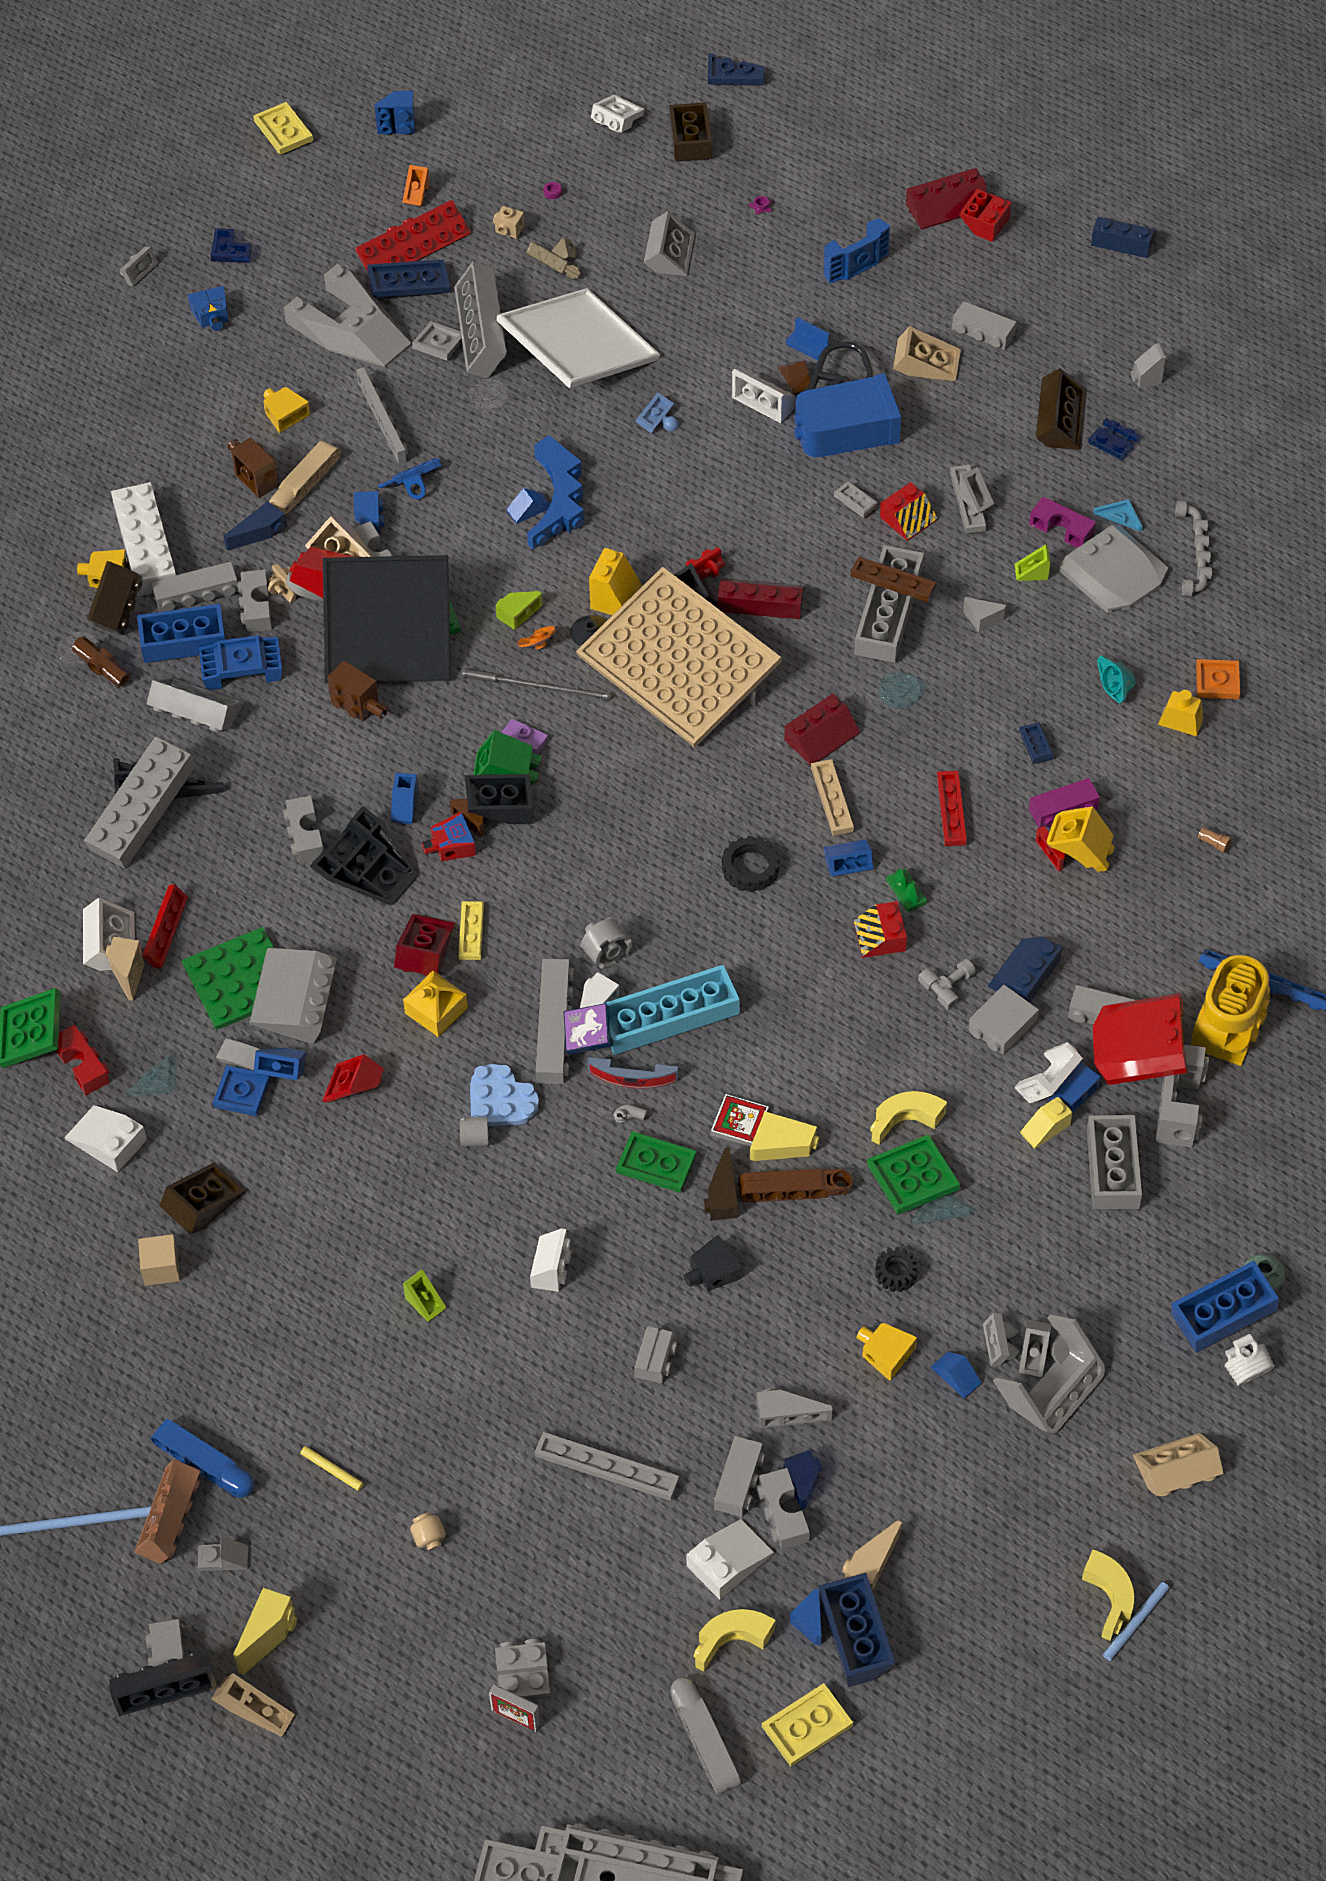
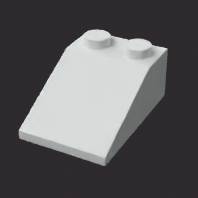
M95 1105L65 1136L67 1141L117 1172L121 1170L147 1140L144 1126L126 1115Z
M740 1519L707 1537L687 1553V1567L720 1600L769 1559L774 1552Z

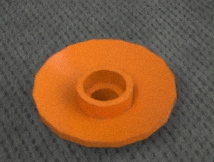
M554 626L537 629L530 637L519 639L517 644L519 647L534 646L535 649L543 648L547 645L546 640L555 633L556 629Z

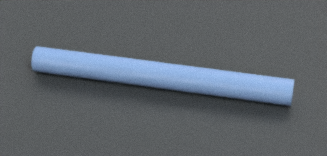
M1160 1583L1103 1653L1106 1659L1109 1661L1113 1659L1169 1590V1586L1166 1583Z

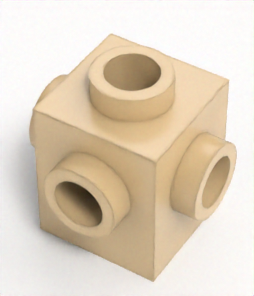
M502 206L493 219L496 233L517 239L524 228V212Z

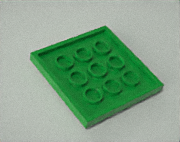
M263 927L181 960L216 1031L246 1019L252 1014L267 948H274Z

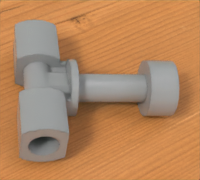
M968 959L958 963V970L947 978L945 976L938 977L930 968L925 969L919 974L918 981L928 991L933 990L938 995L937 1000L947 1010L954 1007L958 1003L959 998L952 991V984L963 976L968 979L976 973L975 967Z

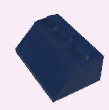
M1097 217L1093 228L1091 246L1147 258L1157 230Z
M1044 937L1022 939L988 984V987L997 992L1005 985L1030 1003L1060 962L1062 947Z

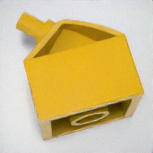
M434 971L403 999L405 1014L437 1037L468 1008L466 993Z

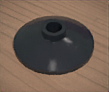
M595 615L583 616L577 619L570 629L572 640L577 645L582 646L607 620Z

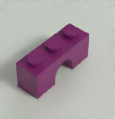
M1042 497L1030 512L1029 525L1045 533L1054 526H1063L1066 528L1064 542L1078 548L1094 536L1096 522L1053 500Z

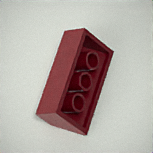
M973 168L910 187L906 191V206L921 230L961 218L959 216L961 210L977 189L987 192L985 181L978 169Z
M722 578L718 591V609L724 613L800 620L804 586Z

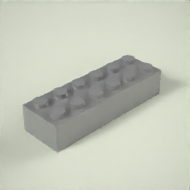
M472 261L454 288L466 371L473 375L488 378L496 370L500 361L506 357L507 349L505 347V335L502 325L496 321L497 315L500 314V305L494 270L492 267Z
M883 545L878 563L920 577L923 570L924 553ZM872 584L856 634L854 655L895 663L914 598Z
M155 736L84 841L90 851L126 869L196 767L191 754Z

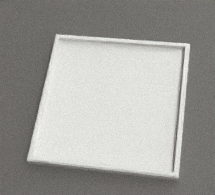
M588 288L498 314L496 319L569 388L657 361L660 357V354Z

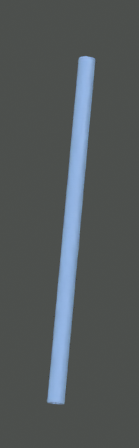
M151 1506L0 1526V1536L147 1517Z

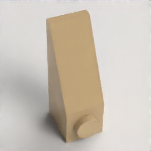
M897 1520L855 1551L852 1559H847L842 1572L845 1573V1578L867 1573L873 1592L901 1533L902 1522Z
M234 1673L223 1678L212 1697V1700L230 1712L279 1736H283L295 1715Z

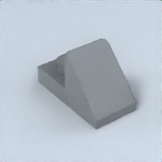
M221 1537L220 1544L198 1545V1571L248 1570V1545L226 1537Z

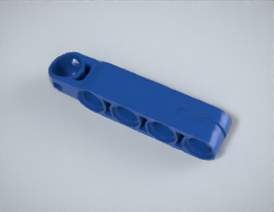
M165 1419L150 1437L157 1447L180 1462L200 1470V1475L231 1495L243 1498L252 1493L255 1484L253 1477L248 1472L173 1421Z

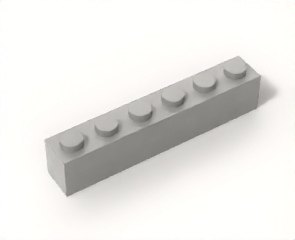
M542 959L536 1059L537 1084H564V1076L569 1074V1063L565 1062V1057H569V1055L566 1053L563 1012L572 1010V1005H568V1000L573 998V987H569V981L574 979V968L569 967V959Z

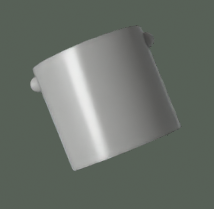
M487 1116L460 1117L461 1147L488 1146Z

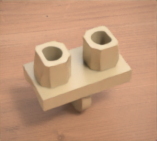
M278 564L272 565L273 575L268 579L267 590L273 595L277 593L283 595L289 603L294 602L297 594L291 591L286 584L290 567L281 568Z

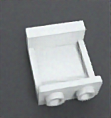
M1066 1042L1046 1050L1044 1056L1051 1062L1050 1067L1044 1074L1040 1073L1019 1081L1014 1088L1029 1103L1052 1096L1083 1059L1074 1046Z

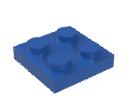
M226 1065L212 1102L213 1107L257 1116L270 1081V1076Z

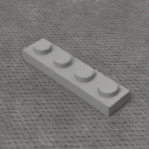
M970 465L950 467V475L966 534L986 531L983 512L976 513L958 496L960 476L971 471Z

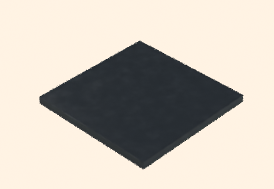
M448 555L323 558L325 684H328L327 676L343 661L376 680V683L451 681Z

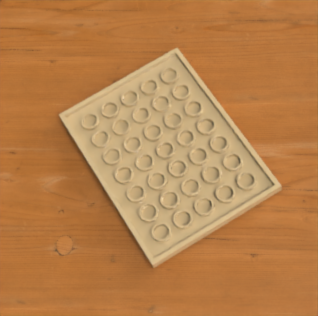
M664 567L649 579L576 651L581 659L694 748L782 662L778 654Z

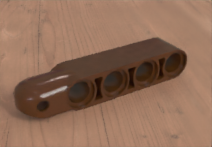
M843 1169L748 1172L741 1174L738 1178L739 1195L742 1202L822 1199L828 1196L845 1195L853 1187L852 1176ZM843 1183L846 1187H839L837 1185Z

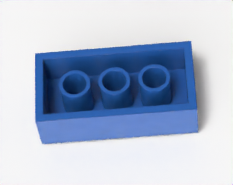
M220 604L137 615L144 663L200 655L199 647L212 645L216 641L226 640Z
M1252 1261L1171 1303V1315L1196 1353L1277 1311L1279 1298L1255 1261Z

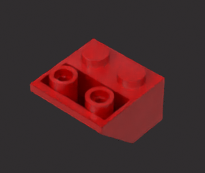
M977 189L961 210L959 216L974 235L993 242L1010 219L1011 202Z

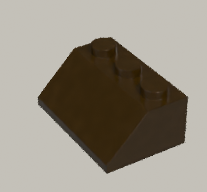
M107 561L87 620L99 629L123 635L129 626V616L135 608V598L137 592L142 588L143 577L132 570Z

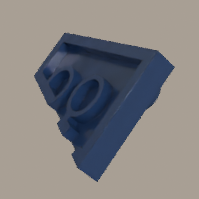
M709 53L708 84L763 85L764 66L744 61L737 63L731 61V58L728 57L720 59L716 58L715 54Z

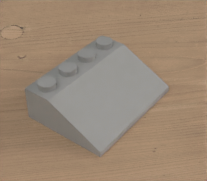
M267 948L249 1024L313 1044L321 1031L337 957L318 951Z

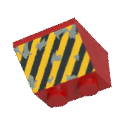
M912 482L881 502L880 518L907 541L938 520L925 493Z
M898 901L876 904L854 919L862 958L906 951L907 936Z

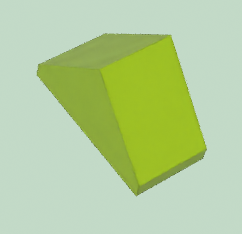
M1045 544L1015 563L1017 581L1048 580L1050 569L1048 545Z
M423 1270L418 1271L403 1283L405 1299L426 1321L429 1322L446 1308Z

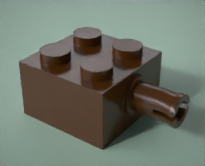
M251 437L242 443L237 439H233V442L230 441L227 448L232 453L235 476L258 498L278 487V474L275 467L276 460L271 454L268 455L264 451L260 443H256Z
M343 661L327 676L331 703L336 708L341 707L347 711L352 718L364 721L373 713L380 719H383L388 714L389 708L379 703L376 680L351 664Z

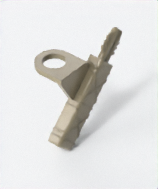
M561 239L552 251L536 242L530 243L526 251L528 255L561 274H567V277L571 279L579 278L581 272L578 267L570 265V262L566 260V258L574 259L577 256L576 248L571 240Z

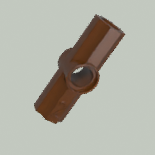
M85 636L79 637L75 641L72 651L87 662L92 672L98 676L103 675L118 688L127 683L130 678V672L118 664L108 650L105 648L100 649Z

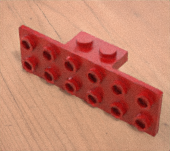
M450 200L414 219L412 217L406 219L398 227L396 225L386 230V233L357 246L355 251L367 271V264L417 261L469 235L471 232L454 201Z

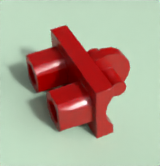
M717 547L712 551L709 549L703 551L700 558L697 560L690 559L686 562V566L692 563L701 571L705 579L709 575L712 577L718 576L719 569L723 568L725 563L721 557L722 551Z

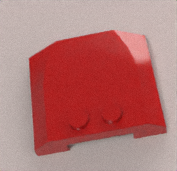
M1181 993L1102 1006L1093 1024L1094 1064L1108 1085L1187 1073L1182 1017H1184L1183 999Z

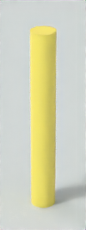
M307 1446L301 1450V1455L357 1491H360L364 1486L363 1482Z

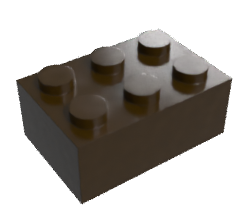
M707 102L669 105V122L674 161L712 159V138Z

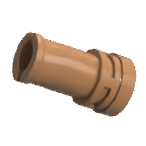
M1203 827L1198 835L1199 840L1214 846L1215 849L1222 853H1226L1232 843L1231 837L1215 833L1206 827Z

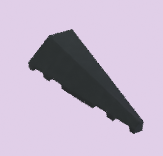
M113 758L114 794L122 786L137 764L136 762L129 764L120 762L118 758ZM188 777L174 799L224 793L223 782H219V784L208 782L202 777H199V779Z

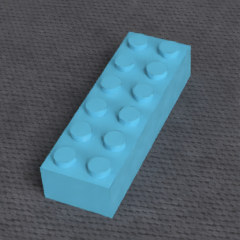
M724 965L606 1002L609 1006L610 1048L614 1055L740 1014V999Z

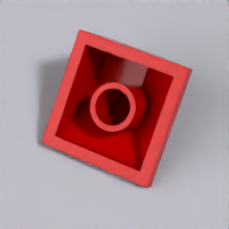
M365 1054L337 1063L322 1101L327 1103L376 1088L381 1082L384 1068Z

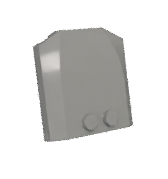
M1111 525L1069 553L1060 563L1058 570L1105 612L1111 613L1112 610L1131 609L1160 589L1161 583L1165 575H1167L1168 567L1121 526Z

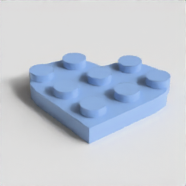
M490 1064L478 1066L474 1070L470 1083L471 1117L487 1116L488 1126L519 1125L528 1122V1119L538 1112L539 1100L533 1085L515 1082L514 1075L510 1071L509 1066Z

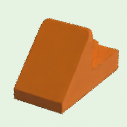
M409 165L402 203L422 207L425 190H429V168Z

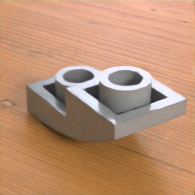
M225 1039L216 1058L222 1063L237 1065L239 1068L254 1071L255 1051L261 1049L238 1041Z

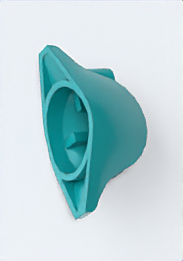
M1100 655L1097 663L1102 686L1110 697L1119 704H1122L1126 700L1127 694L1135 686V676L1121 662H1114Z

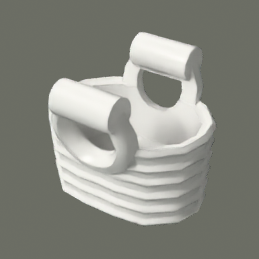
M1250 1334L1233 1341L1234 1347L1225 1351L1228 1362L1225 1363L1224 1367L1229 1372V1375L1232 1376L1237 1386L1244 1385L1266 1374L1275 1367L1269 1352H1267V1348H1265V1344L1258 1345ZM1251 1344L1253 1346V1353H1250L1245 1347Z

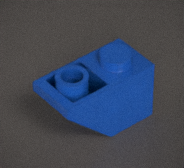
M378 491L354 492L355 520L360 524L371 521L380 535V527H384L383 514L380 515V511H384L383 499H379Z
M395 773L392 789L391 822L413 823L419 790L417 774Z

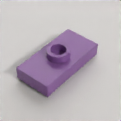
M511 719L502 731V733L533 746L532 752L538 754L548 740V735L514 719Z

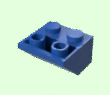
M393 91L375 104L377 134H415L416 116L413 91Z

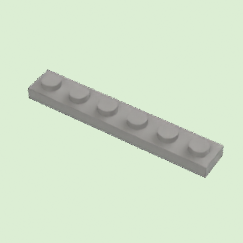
M364 367L357 369L358 384L398 464L406 463L407 446L405 443H401L400 432L398 429H394L393 418L391 415H387L386 404L384 401H380V393L378 388L373 387L374 382L371 374L367 375Z
M545 1432L542 1433L535 1450V1457L669 1501L672 1500L679 1482L678 1475Z

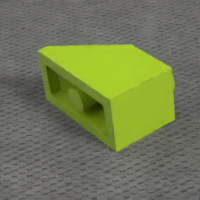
M539 591L509 593L495 605L496 618L516 630L543 606L542 593Z

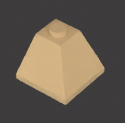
M113 937L111 945H108L106 948V958L109 959L110 967L128 1000L133 1001L145 965L139 940Z

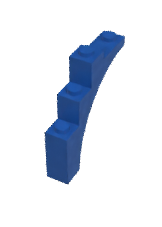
M550 435L534 445L535 458L549 474L554 487V493L546 514L537 525L527 532L528 546L533 550L538 546L544 545L553 535H558L563 528L570 533L572 530L580 528L584 523V509L578 505L583 498V486L577 481L582 474L581 461Z

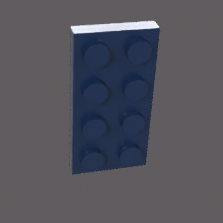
M444 260L367 264L373 297L450 292V283Z

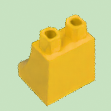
M1093 806L1058 813L1054 818L1047 838L1049 847L1068 854L1086 868L1093 867L1097 872L1108 869L1109 863L1106 857L1111 855L1115 848L1111 843L1114 835Z

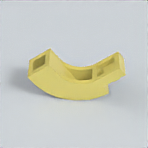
M918 1091L903 1092L888 1098L876 1109V1120L870 1129L872 1141L880 1145L891 1128L904 1120H916L935 1129L946 1114L947 1102L935 1095Z
M1092 1550L1085 1566L1082 1580L1102 1588L1111 1600L1112 1608L1102 1632V1638L1111 1641L1114 1633L1119 1634L1123 1621L1129 1623L1134 1605V1590L1129 1576L1119 1563L1101 1552Z
M745 1609L724 1612L714 1617L699 1632V1643L701 1644L698 1645L693 1656L695 1658V1667L704 1672L720 1646L731 1640L748 1641L764 1649L775 1631L776 1620L763 1613Z

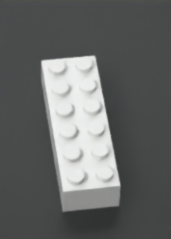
M151 482L111 491L130 569L143 577L142 588L137 592L138 597L153 593L152 581L176 576Z

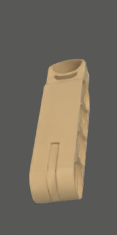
M323 440L320 441L282 481L278 491L271 497L269 503L284 514L289 513L312 489L311 487H314L339 460L341 450Z

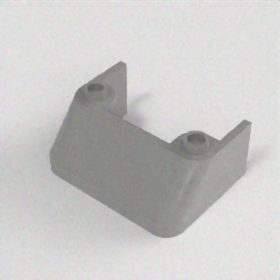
M1049 1315L1048 1320L1058 1334L1050 1348L1051 1355L1055 1360L1052 1367L1029 1393L1018 1382L995 1378L993 1382L1011 1409L1042 1431L1055 1433L1101 1381L1105 1373V1367L1075 1319Z

